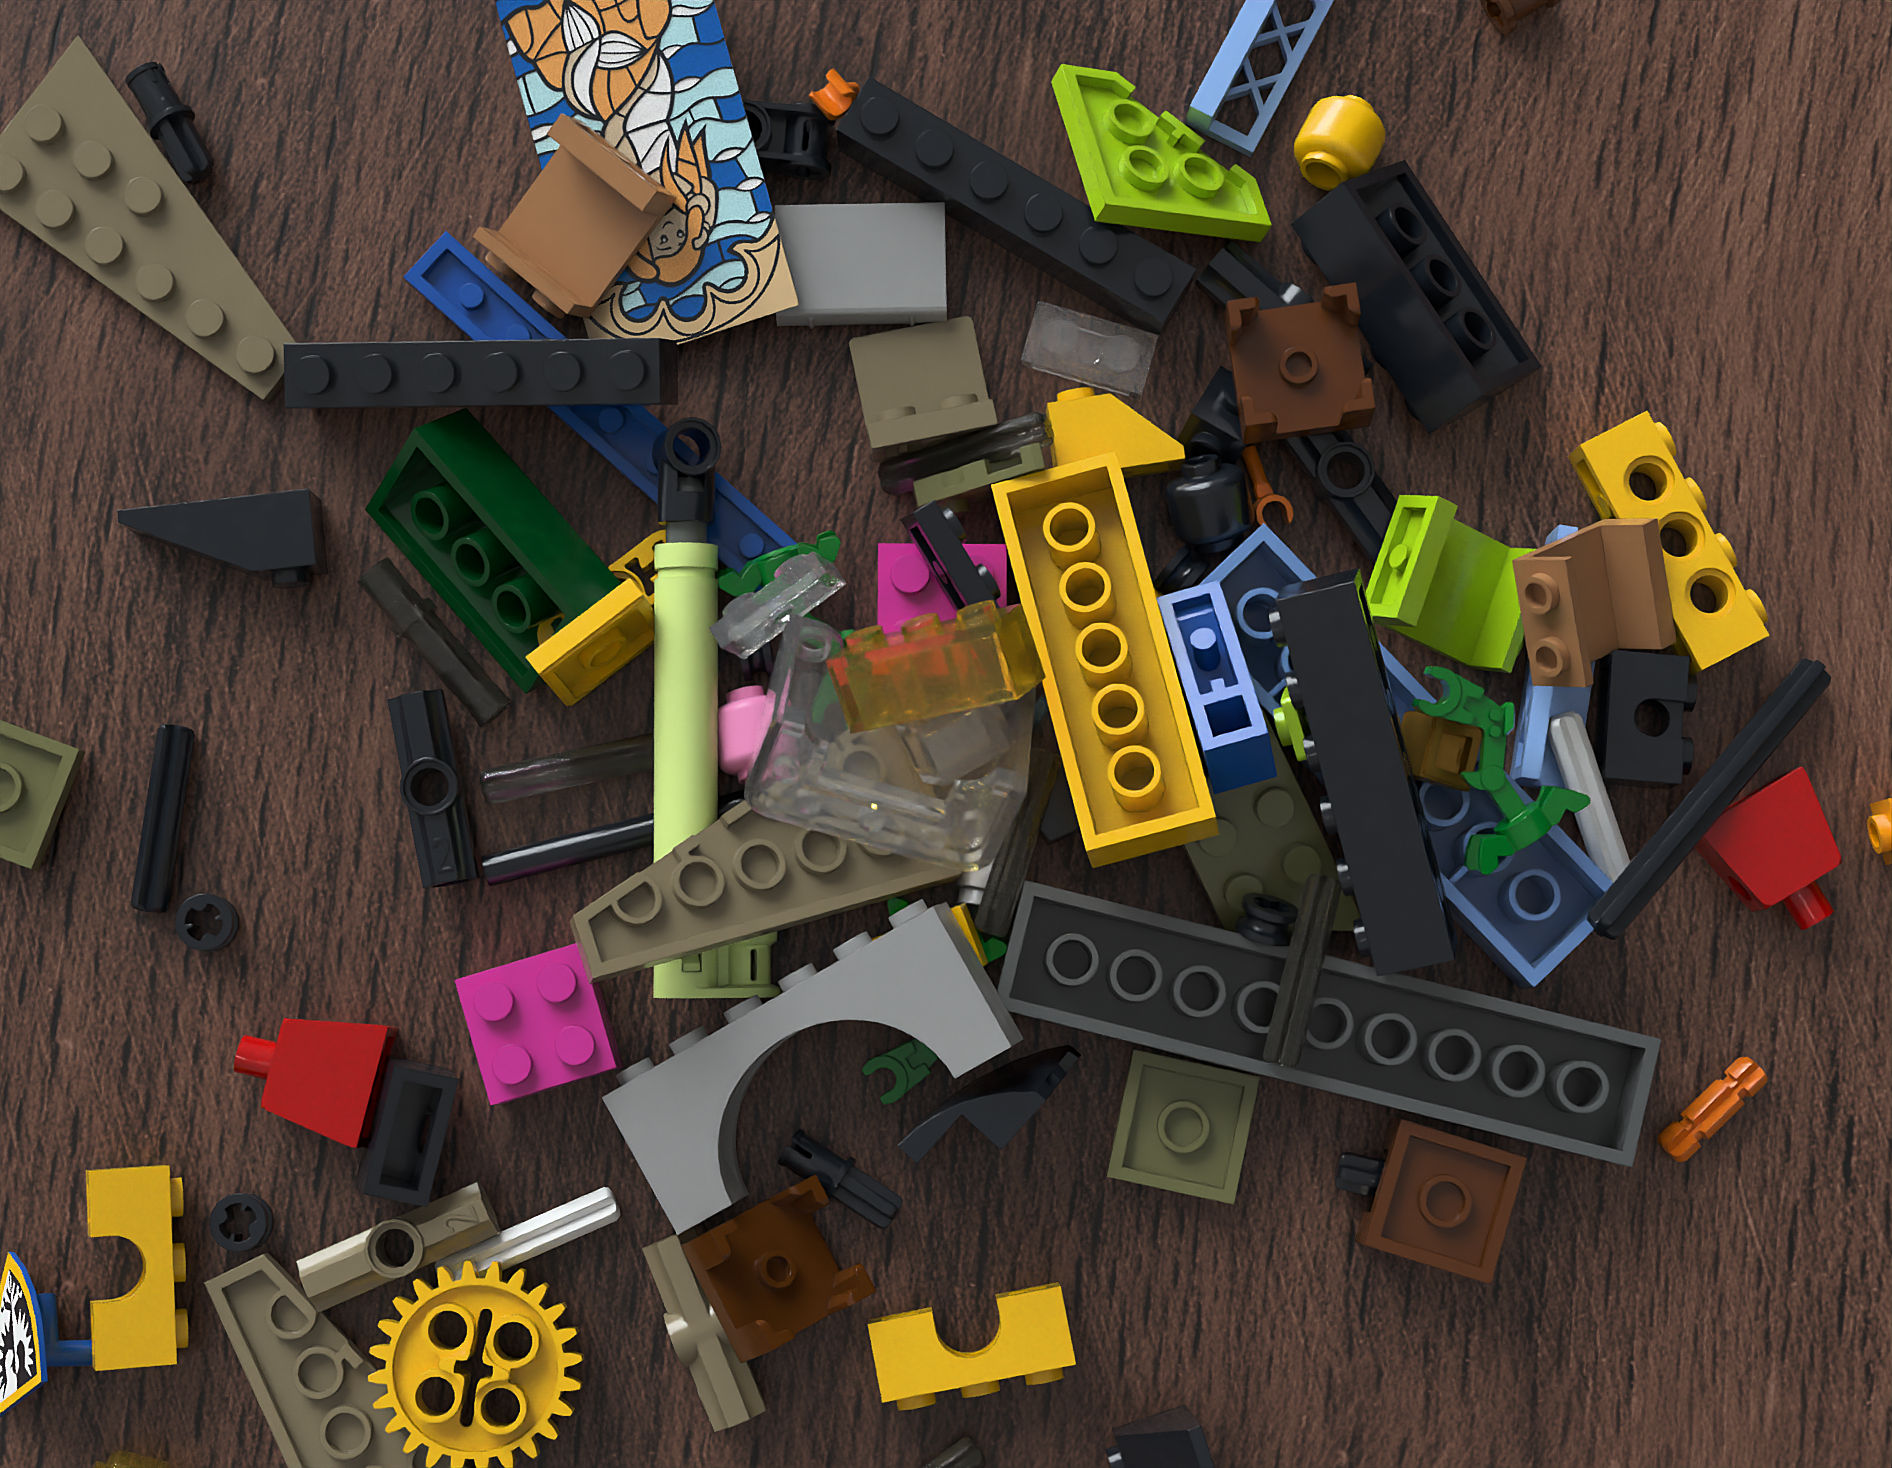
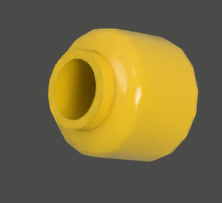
M1353 95L1327 97L1320 99L1310 110L1295 139L1294 156L1302 175L1308 182L1320 189L1332 191L1343 181L1371 172L1384 146L1386 131L1381 119L1366 100Z

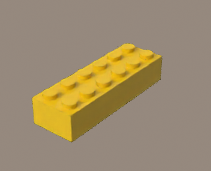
M1117 452L1105 453L992 484L993 496L1076 815L1092 868L1219 835L1215 811Z

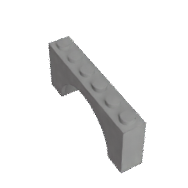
M923 899L905 907L888 918L894 929L872 941L867 931L857 935L833 950L838 961L818 973L812 963L798 969L778 981L783 993L762 1004L758 995L752 996L723 1013L729 1023L725 1027L708 1035L704 1026H701L669 1044L674 1053L673 1057L657 1066H654L650 1057L615 1076L621 1087L603 1096L602 1099L677 1235L749 1195L740 1172L736 1152V1128L741 1103L749 1084L764 1061L781 1044L799 1031L816 1024L840 1020H865L885 1024L906 1032L924 1043L944 1062L954 1078L959 1077L1023 1040L1020 1031L947 902L928 909Z

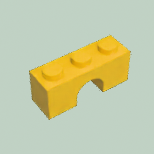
M169 1165L86 1170L88 1236H121L127 1238L135 1244L142 1258V1273L139 1281L131 1291L115 1299L90 1301L92 1367L95 1371L177 1364L176 1349L188 1348L187 1309H175L174 1283L186 1281L184 1243H172V1217L183 1216L182 1178H170Z
M1059 1282L995 1294L999 1312L998 1331L994 1339L986 1347L974 1352L954 1350L942 1341L936 1329L932 1307L869 1319L868 1330L882 1403L896 1400L899 1411L910 1410L935 1404V1392L960 1388L962 1398H969L1000 1391L999 1380L1024 1375L1026 1385H1036L1064 1378L1063 1367L1076 1365Z

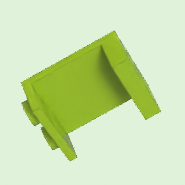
M1399 495L1366 589L1373 622L1470 669L1511 673L1516 657L1519 655L1524 643V629L1512 560L1536 549L1510 548L1455 520L1454 516L1458 506L1440 496Z

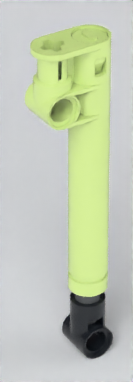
M696 417L682 418L664 430L655 440L652 449L653 464L658 471V524L666 526V543L654 546V571H658V578L654 579V863L670 853L675 846L690 836H695L718 820V579H715V571H718V545L707 544V526L715 525V464L720 458L722 446L720 436L714 426L706 420ZM676 435L688 436L695 441L700 453L699 461L696 465H686L677 459L673 450V442ZM777 931L654 966L653 998H751L755 995H758L759 998L777 997L781 994V987L771 984V945L777 942Z

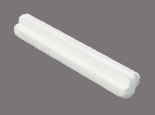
M1574 711L1564 712L1549 719L1547 734L1565 788L1590 797V804L1574 814L1589 858L1614 882L1628 866L1630 860L1583 719Z
M609 1187L600 1188L437 1261L435 1264L436 1274L439 1267L447 1265L455 1279L459 1280L462 1277L464 1262L467 1260H474L479 1277L486 1276L488 1268L495 1260L501 1261L503 1271L617 1221L620 1217L618 1202Z

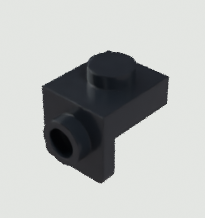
M1221 365L1191 412L1177 439V442L1184 446L1186 460L1201 455L1216 454L1220 464L1236 465L1247 445H1243L1233 375L1231 371Z

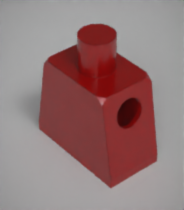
M1803 766L1784 772L1729 805L1694 847L1752 912L1765 910L1782 900L1801 931L1817 924L1834 913V909L1817 884L1816 879L1842 864V858Z
M284 1018L277 1042L249 1035L242 1037L235 1056L234 1072L266 1080L261 1099V1108L346 1146L362 1148L364 1147L366 1137L370 1138L379 1105L376 1096L386 1055H392L398 1028L388 1025Z

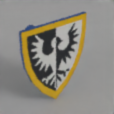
M8 1252L0 1283V1417L48 1382L47 1367L92 1366V1340H59L56 1294H36L29 1273L15 1252Z

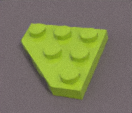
M1066 64L1060 65L1051 83L1095 221L1261 242L1272 224L1257 181L1253 176L1237 164L1229 171L1201 150L1206 140L1166 110L1160 117H1157L1131 97L1136 87L1117 72Z

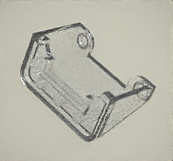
M790 613L781 635L748 767L744 791L747 804L756 813L771 819L951 870L970 872L989 866L995 859L1027 794L1036 685L1018 680L1015 683L1000 686L994 674L981 676L971 681L965 689L960 702L854 672L840 667L844 642L841 635L833 627L820 621Z

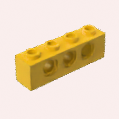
M1645 411L1580 444L1568 456V459L1601 520L1657 518L1659 532H1661L1662 528L1668 527L1677 530L1684 537L1686 551L1683 557L1672 556L1662 548L1677 640L1670 647L1674 655L1690 657L1689 674H1696L1769 636L1764 626L1768 621V617L1760 598L1753 590H1745L1733 568L1737 566V559L1730 543L1721 533L1714 534L1703 512L1707 510V505L1699 486L1690 477L1684 479L1673 459V456L1676 455V446L1672 436L1661 422L1654 424L1648 411ZM1631 473H1643L1653 480L1656 487L1654 500L1646 501L1634 495L1629 485ZM1693 583L1705 584L1713 591L1716 597V607L1713 613L1702 612L1693 605L1690 598V590Z

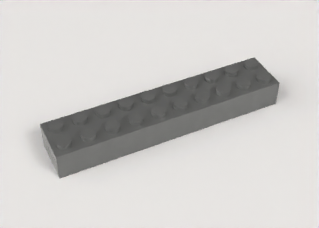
M1027 880L1022 885L1008 948L996 990L1011 1014L1614 1165L1633 1167L1661 1043L1659 1038L1399 973L1377 977L1375 967L1291 946L1265 945L1252 941L1239 933Z

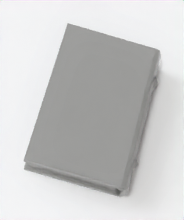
M945 202L775 205V220L799 302L798 306L776 312L777 326H809L813 329L814 326L909 324L912 327L915 324L947 321Z

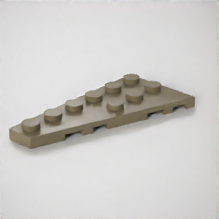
M77 35L0 134V211L269 405L284 385L283 343H297L216 230L153 138L150 137L87 45Z
M900 695L858 726H853L841 734L833 743L806 761H801L724 813L719 820L695 836L692 835L675 846L670 853L640 873H635L573 915L570 920V926L589 985L893 897L955 881L962 873Z
M269 1253L260 1255L204 1282L288 1468H428L426 1467L428 1446L422 1443L407 1454L403 1451L405 1442L411 1434L406 1427L391 1433L385 1431L388 1423L397 1415L394 1408L374 1409L373 1403L388 1393L387 1384H376L368 1381V1375L379 1369L324 1311L317 1313L314 1305L307 1298L305 1291ZM444 1454L432 1468H451V1456ZM466 1463V1465H465L464 1468H471V1467Z

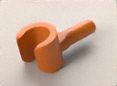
M833 68L826 74L829 83L820 91H811L808 95L829 120H836L844 116L860 92V87L857 83H847Z
M1256 446L1245 447L1242 456L1257 499L1253 504L1255 512L1254 525L1259 528L1263 523L1266 524L1262 511L1269 502H1274L1280 507L1285 524H1290L1294 515L1291 503L1284 496L1274 494Z

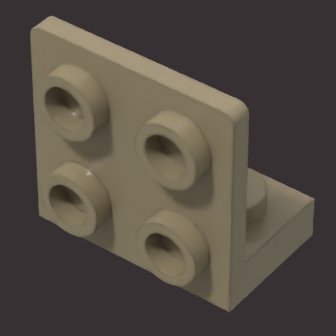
M957 317L947 319V321L932 322L856 337L850 340L849 347L873 463L996 439L998 422L993 399L988 397L971 317Z

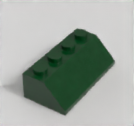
M467 408L414 428L365 508L373 520L525 694L535 690L544 682L526 659L528 654L540 646L537 637L539 624L563 612L566 615L564 619L559 617L550 624L554 629L553 636L622 584Z

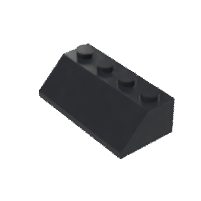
M1405 160L1343 181L1291 224L1302 241L1304 253L1315 265L1319 266L1331 286L1356 282L1361 312L1358 327L1369 342L1375 361L1388 371L1403 394L1408 411L1416 420L1423 424L1428 434L1461 419L1542 367Z

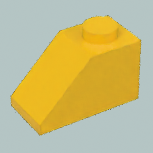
M1075 388L1058 393L1056 402L1047 403L1045 419L1053 468L1116 451L1124 479L1181 470V463L1185 461L1184 446L1111 393L1095 395L1094 388Z

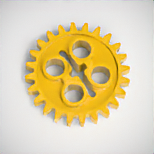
M467 1260L463 1265L461 1279L456 1280L452 1271L447 1265H444L437 1269L439 1287L434 1289L429 1282L420 1277L413 1281L415 1292L419 1298L418 1301L413 1302L402 1296H398L392 1301L396 1309L403 1316L400 1321L392 1319L379 1321L377 1326L391 1337L390 1344H379L370 1347V1354L386 1360V1368L368 1375V1381L376 1384H387L388 1393L377 1399L373 1406L374 1409L394 1408L397 1415L388 1423L385 1431L391 1433L404 1427L407 1428L411 1434L403 1448L406 1454L416 1449L422 1443L429 1447L426 1467L432 1468L445 1454L451 1456V1468H464L467 1459H474L476 1468H490L492 1457L498 1456L504 1468H515V1449L517 1447H520L528 1456L534 1459L540 1453L534 1436L537 1432L553 1440L560 1434L556 1424L550 1418L553 1413L561 1416H571L575 1408L563 1399L561 1395L563 1391H574L582 1388L583 1381L566 1374L567 1367L583 1361L584 1354L576 1351H566L564 1343L574 1337L579 1332L578 1327H558L556 1320L567 1308L565 1302L556 1304L548 1309L541 1303L549 1288L546 1282L533 1289L530 1293L523 1289L527 1270L519 1269L508 1282L502 1280L501 1261H493L487 1270L486 1276L479 1277L474 1260ZM483 1309H489L492 1312V1321L482 1359L484 1364L493 1366V1374H487L479 1380L475 1394L473 1422L470 1426H465L461 1423V1415L467 1398L471 1373L466 1369H461V1361L474 1356L478 1343L480 1315ZM442 1311L459 1313L466 1322L467 1336L465 1341L458 1347H449L442 1344L435 1335L434 1323ZM518 1322L530 1331L532 1347L527 1356L512 1358L501 1350L498 1343V1335L506 1323ZM441 1377L452 1385L455 1392V1400L450 1410L436 1412L430 1410L424 1404L422 1387L428 1378ZM505 1388L517 1396L520 1403V1412L515 1421L499 1423L489 1416L486 1409V1399L491 1390Z

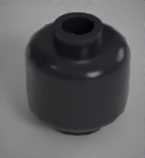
M1216 454L1201 455L1182 462V473L1172 478L1165 488V498L1173 530L1179 541L1184 544L1194 545L1197 553L1219 552L1243 542V533L1251 527L1255 520V512L1244 471L1234 464H1220Z

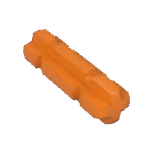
M1747 1056L1737 1058L1724 1071L1726 1076L1724 1080L1716 1079L1680 1114L1683 1118L1680 1122L1677 1121L1675 1123L1673 1121L1658 1135V1143L1672 1159L1677 1162L1687 1161L1701 1147L1699 1141L1702 1138L1709 1140L1745 1105L1742 1100L1745 1096L1753 1097L1767 1083V1075L1755 1061Z

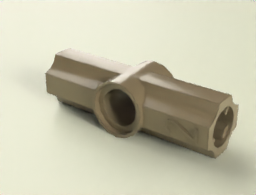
M477 1181L429 1202L427 1207L420 1206L395 1218L382 1221L375 1227L297 1260L299 1278L307 1298L312 1302L317 1313H320L501 1233L490 1198L480 1181ZM394 1228L407 1232L414 1243L413 1256L405 1265L394 1263L385 1253V1238Z
M694 1226L679 1235L676 1233L642 1248L667 1311V1313H664V1320L673 1347L682 1366L685 1369L689 1367L698 1389L699 1398L709 1417L708 1420L711 1422L714 1432L733 1427L765 1412L767 1406L749 1361L743 1363L739 1361L681 1248V1245L699 1236Z

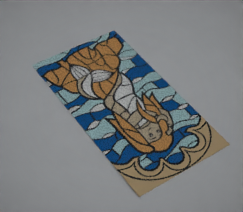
M495 0L541 169H544L560 146V144L547 135V132L562 113L586 123L677 197L589 319L583 317L588 338H664L675 340L677 345L798 306L799 302L714 0Z

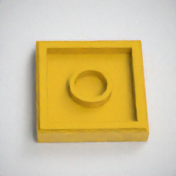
M628 578L528 654L526 659L567 707L569 705L573 706L654 644V609L632 579Z

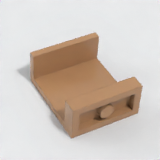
M561 113L547 132L548 136L560 144L557 151L500 230L496 231L480 226L473 237L490 250L485 259L496 270L512 280H516L520 275L536 288L532 298L545 310L561 319L565 314L589 319L677 197L586 123Z
M1657 518L1603 519L1512 560L1533 686L1588 687L1594 684L1591 662L1609 654L1610 651L1618 649H1664L1677 642Z

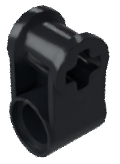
M742 99L749 125L758 130L760 138L754 145L762 173L781 174L801 180H823L831 176L832 165L826 161L829 127H833L836 124V120H829L815 104L811 103L783 104ZM805 133H809L808 149L804 151L802 150L803 137Z

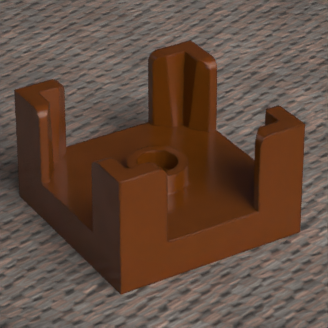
M1356 282L1323 288L1320 302L1259 310V297L1227 301L1225 329L1243 445L1370 427L1376 406L1371 378H1365L1357 330L1361 312Z
M1390 1118L1382 1149L1388 1150L1371 1212L1363 1211L1354 1241L1491 1284L1527 1158L1404 1119Z
M816 1174L681 1245L741 1363L775 1350L796 1338L795 1334L832 1313L852 1306L876 1292L870 1277L861 1263L841 1271L839 1270L810 1213L827 1206L829 1199Z

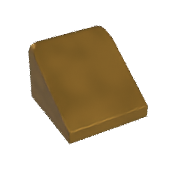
M1417 711L1405 712L1401 727L1415 780L1469 792L1470 786L1460 778V773L1462 771H1474L1481 742V730L1476 726L1427 716Z

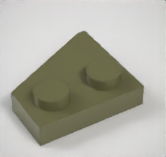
M1040 443L1020 447V457L995 463H989L988 459H982L951 471L914 481L913 495L916 508L918 509L935 499L941 510L947 507L957 518L971 513L969 504L994 499L991 488L992 484L1045 470Z

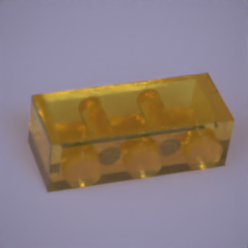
M986 600L960 609L956 612L957 618L940 621L937 613H928L905 621L900 625L901 630L885 634L882 625H876L858 630L846 636L847 646L827 659L826 664L850 734L1017 700L1044 680L1046 676L1022 603L996 609L994 600Z

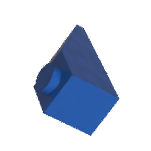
M1219 580L1156 597L1213 793L1218 794L1278 777L1269 732Z

